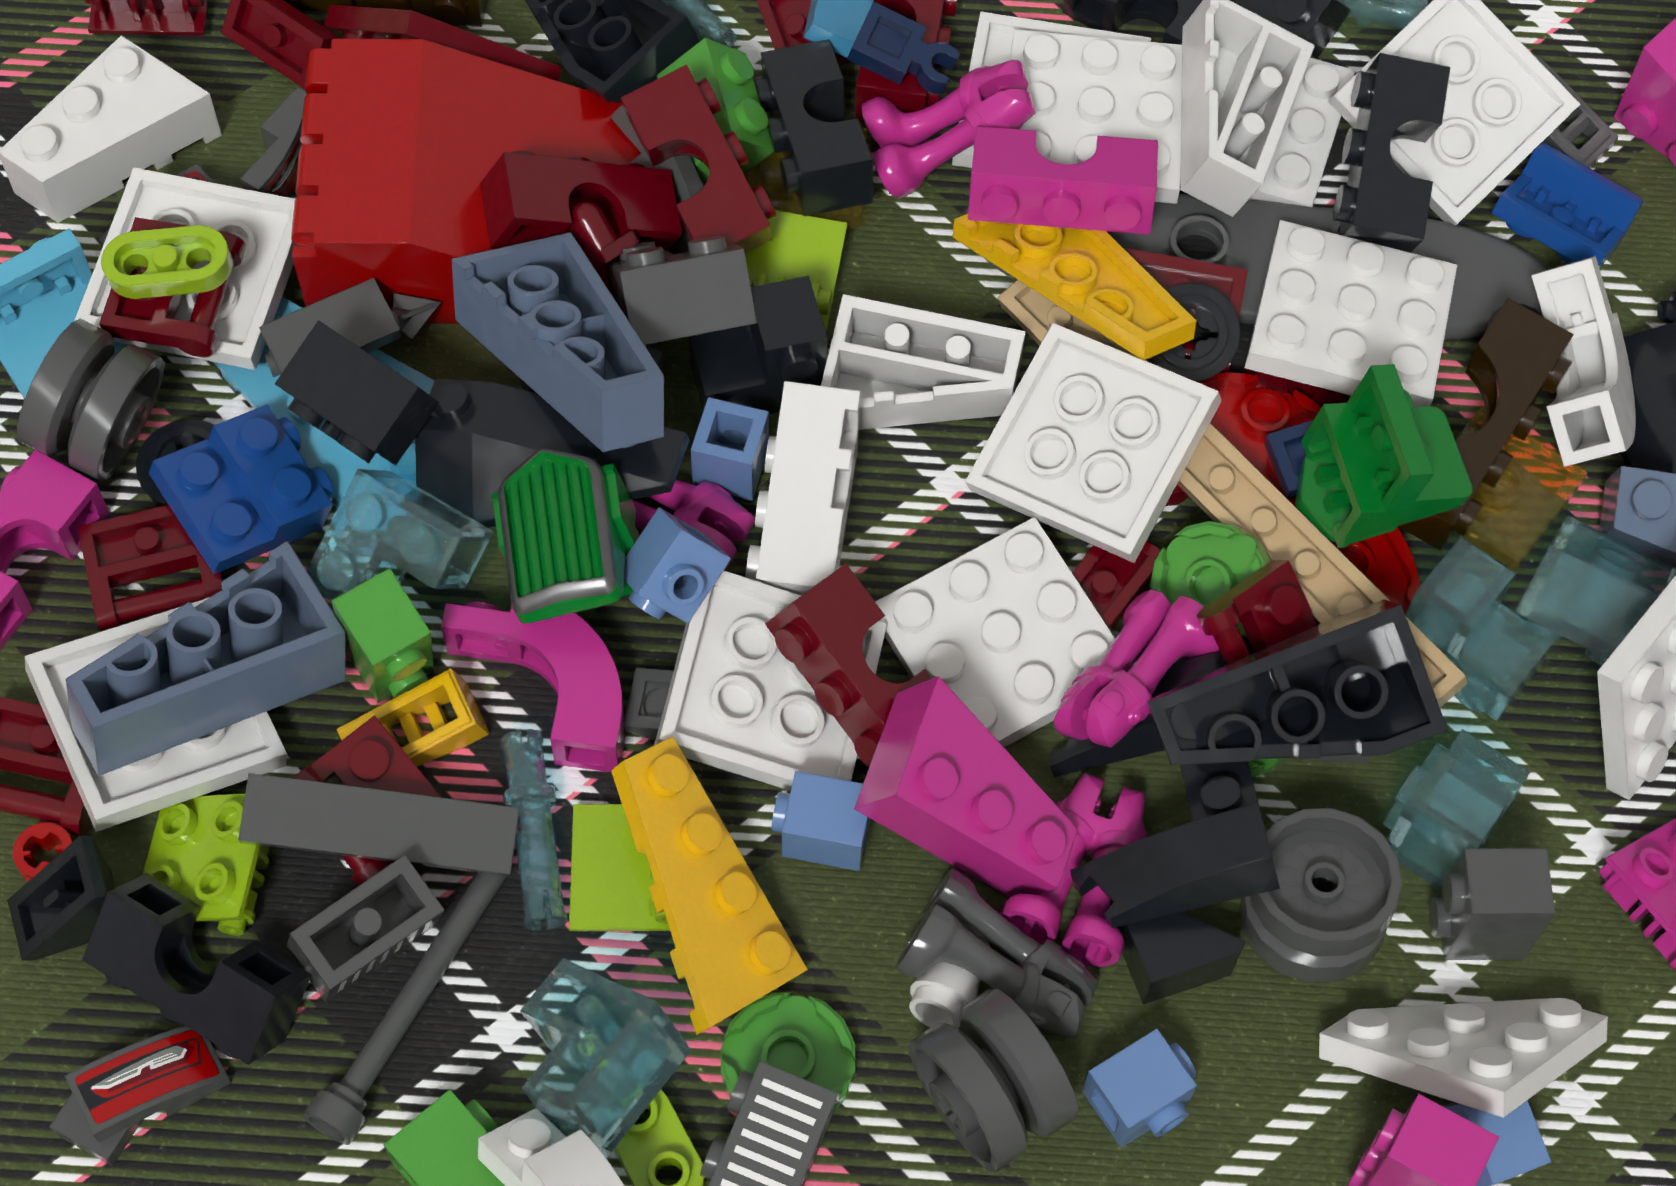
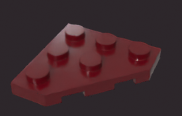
M329 5L324 23L325 28L344 34L343 39H424L558 81L561 67L412 10Z

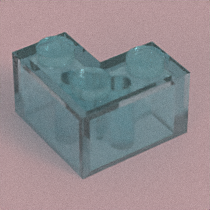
M357 469L307 569V573L321 595L331 602L333 599L389 568L399 583H401L407 572L434 589L466 588L494 531L391 471Z
M1460 537L1416 590L1405 616L1466 675L1467 685L1455 694L1458 700L1469 709L1476 712H1484L1498 721L1539 670L1554 640L1501 604L1515 573Z
M1463 729L1449 749L1437 743L1421 767L1417 765L1398 792L1395 798L1397 800L1383 822V825L1392 830L1387 841L1398 857L1399 864L1441 890L1445 874L1452 872L1464 849H1481L1531 772Z
M562 958L520 1010L551 1051L523 1085L522 1090L537 1109L566 1137L581 1129L594 1142L606 1159L691 1052L690 1047L657 1001Z

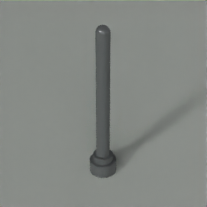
M477 873L340 1084L332 1082L327 1091L319 1090L303 1113L304 1119L312 1127L341 1144L350 1145L365 1122L362 1112L367 1103L363 1099L507 876Z

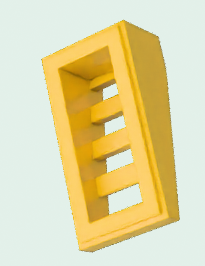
M451 668L337 729L342 741L375 715L397 742L391 726L401 723L409 741V744L402 747V749L416 766L459 750L489 735V730L469 686ZM451 702L457 719L448 723L441 706ZM426 712L434 731L424 736L416 716Z

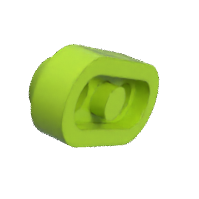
M195 225L132 231L121 234L111 240L105 247L101 257V267L109 285L117 294L130 299L203 293L214 290L229 277L233 267V259L228 245L220 232L208 226ZM201 261L210 262L208 265L202 268L193 269V267ZM147 267L143 274L130 275L136 268Z
M642 1081L629 1082L614 1090L604 1105L603 1123L606 1136L632 1186H705V1177L700 1176L703 1166L702 1161L666 1094L657 1086ZM637 1105L646 1107L651 1112L646 1122L635 1125L629 1123L624 1118L626 1112L631 1107ZM673 1165L678 1167L683 1174L676 1184L664 1185L656 1179L658 1171L664 1166Z

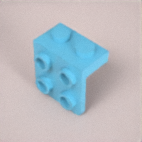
M70 228L53 237L37 241L28 250L0 264V363L24 400L44 357L59 335L74 322L92 276L82 246ZM114 342L115 353L128 345Z

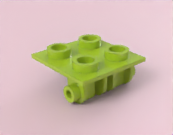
M775 210L777 217L768 221L773 240L745 253L750 287L809 276L825 332H827L848 223Z
M245 794L198 796L161 809L143 874L148 873L200 905L201 907L195 921H219L217 929L220 932L234 936L244 935L246 926L252 925L255 920L253 911L258 894L250 888H260L264 884L265 877L256 870H263L268 867L269 858L267 855L270 847L239 843L238 841Z
M573 804L569 931H670L665 913L656 912L649 887L654 884L646 854L639 853L636 850L622 804Z

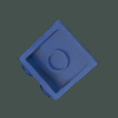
M268 404L213 425L208 439L153 460L149 471L152 480L214 575L269 552L286 541L290 543L322 529L333 506L331 501L334 497V491L328 475L318 466L311 469L308 467L298 452L301 448V440L297 428L287 417L277 419Z

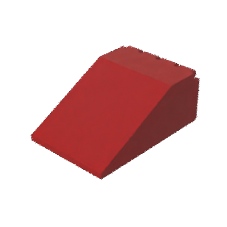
M332 39L331 49L318 48L311 50L308 54L305 91L308 95L304 98L300 137L303 145L299 149L295 190L299 197L294 201L291 240L295 244L300 245L293 246L292 258L305 306L307 307L374 278L389 308L393 305L394 293L438 301L441 303L424 324H459L455 320L452 259L494 250L490 248L480 187L481 181L503 152L530 151L536 156L564 159L585 157L591 160V162L618 165L632 162L641 152L610 118L623 103L607 102L591 91L424 39ZM568 227L563 234L570 233V228ZM603 264L595 268L610 292L606 265Z

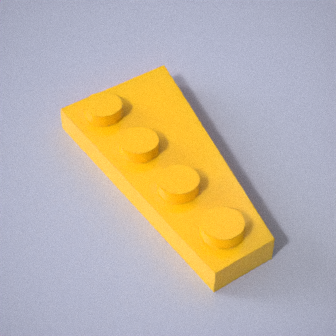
M968 214L954 219V239L1136 357L1146 360L1194 339L1196 320L1106 231L968 220Z
M672 736L622 761L613 768L611 772L636 850L639 853L646 854L654 879V884L649 887L656 912L665 913L676 947L670 951V956L678 979L686 978L695 1009L691 1010L689 1015L696 1035L807 971V967L675 738Z

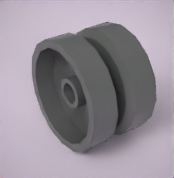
M81 318L72 322L56 339L31 382L17 423V440L49 457L68 448V462L72 468L100 482H104L124 462L145 426L160 390L165 362L161 357L134 344H130L115 353L114 337L109 332Z
M1333 808L1302 809L1277 820L1266 834L1280 889L1242 897L1240 912L1245 936L1257 956L1281 974L1305 982L1339 981L1361 971L1380 950L1387 927L1397 906L1403 885L1398 857L1382 833L1362 818Z
M988 989L961 1007L960 1030L948 1023L938 1022L910 1041L909 1053L927 1095L956 1139L988 1171L998 1172L1025 1153L1027 1147L1026 1130L1038 1136L1049 1137L1076 1119L1079 1109L1074 1090L1064 1068L1047 1040L1029 1016L1012 998L999 989Z

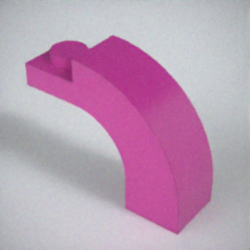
M469 602L465 606L446 603L441 629L448 655L518 664L537 672L553 687L558 696L550 737L555 765L611 772L613 768L621 763L625 740V717L619 675L608 648L586 621L576 613L525 624L519 621L512 605L510 612H506L485 602Z

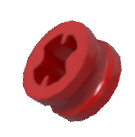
M40 822L29 826L19 834L14 843L12 856L15 866L21 872L23 878L29 882L49 864V862L43 861L38 865L33 857L35 851L39 848L46 851H51L55 848L57 853L60 854L73 843L72 837L62 826L52 822Z

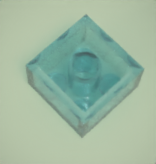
M1567 516L1550 544L1515 613L1527 618L1525 621L1527 626L1544 637L1560 640L1563 636L1585 647V654L1602 666L1676 576V569Z

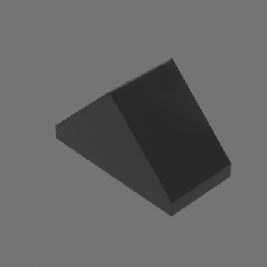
M79 836L7 900L22 960L34 961L89 943L107 892L116 888L112 871L92 837Z
M1182 912L1117 927L1125 940L1122 955L1143 1005L1231 976L1246 942Z

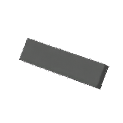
M248 773L238 841L239 843L389 862H395L405 855L413 865L510 876L519 808Z

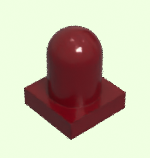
M580 202L570 210L572 224L569 228L594 269L623 253L622 249L639 243L633 230L617 237L601 208L592 202Z

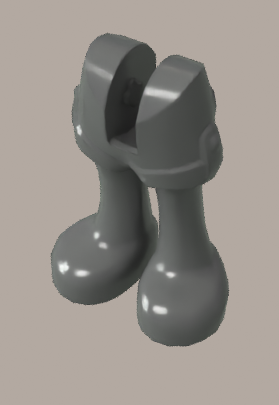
M953 868L950 869L926 905L920 917L922 922L904 948L895 969L909 978H917L926 973L935 964L941 962L954 964L974 974L993 989H999L1012 998L1029 1016L1036 1027H1041L1064 1038H1073L1085 1015V1006L1091 1002L1099 984L1097 979L1085 968V965L1080 960L1069 955L1055 941L1047 938L1041 944L1026 935L988 905L978 895L973 882L967 876ZM971 932L981 936L982 938L990 942L997 949L1003 952L1009 959L994 951L992 948H990L988 945L982 942Z

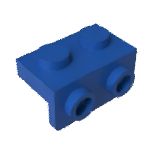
M1541 143L1535 148L1522 174L1500 195L1491 214L1505 221L1506 225L1514 233L1526 238H1534L1557 251L1559 257L1568 264L1596 256L1600 268L1620 245L1641 208L1643 200L1636 194L1548 144Z

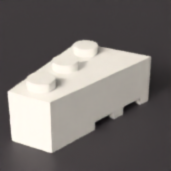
M1203 0L1183 25L1181 191L1232 217L1242 208L1264 182L1313 52L1314 44L1230 0Z
M121 35L0 149V160L14 193L59 223L123 189L122 181L130 177L133 167L145 169L154 165L158 170L173 162L171 154L201 138L207 144L222 136L210 93Z
M843 294L821 386L860 391L858 430L1001 416L1016 390L1026 331Z
M784 381L777 436H769L765 457V473H771L769 491H759L756 508L755 527L763 528L761 546L750 545L745 578L802 596L839 569L857 459L860 391Z

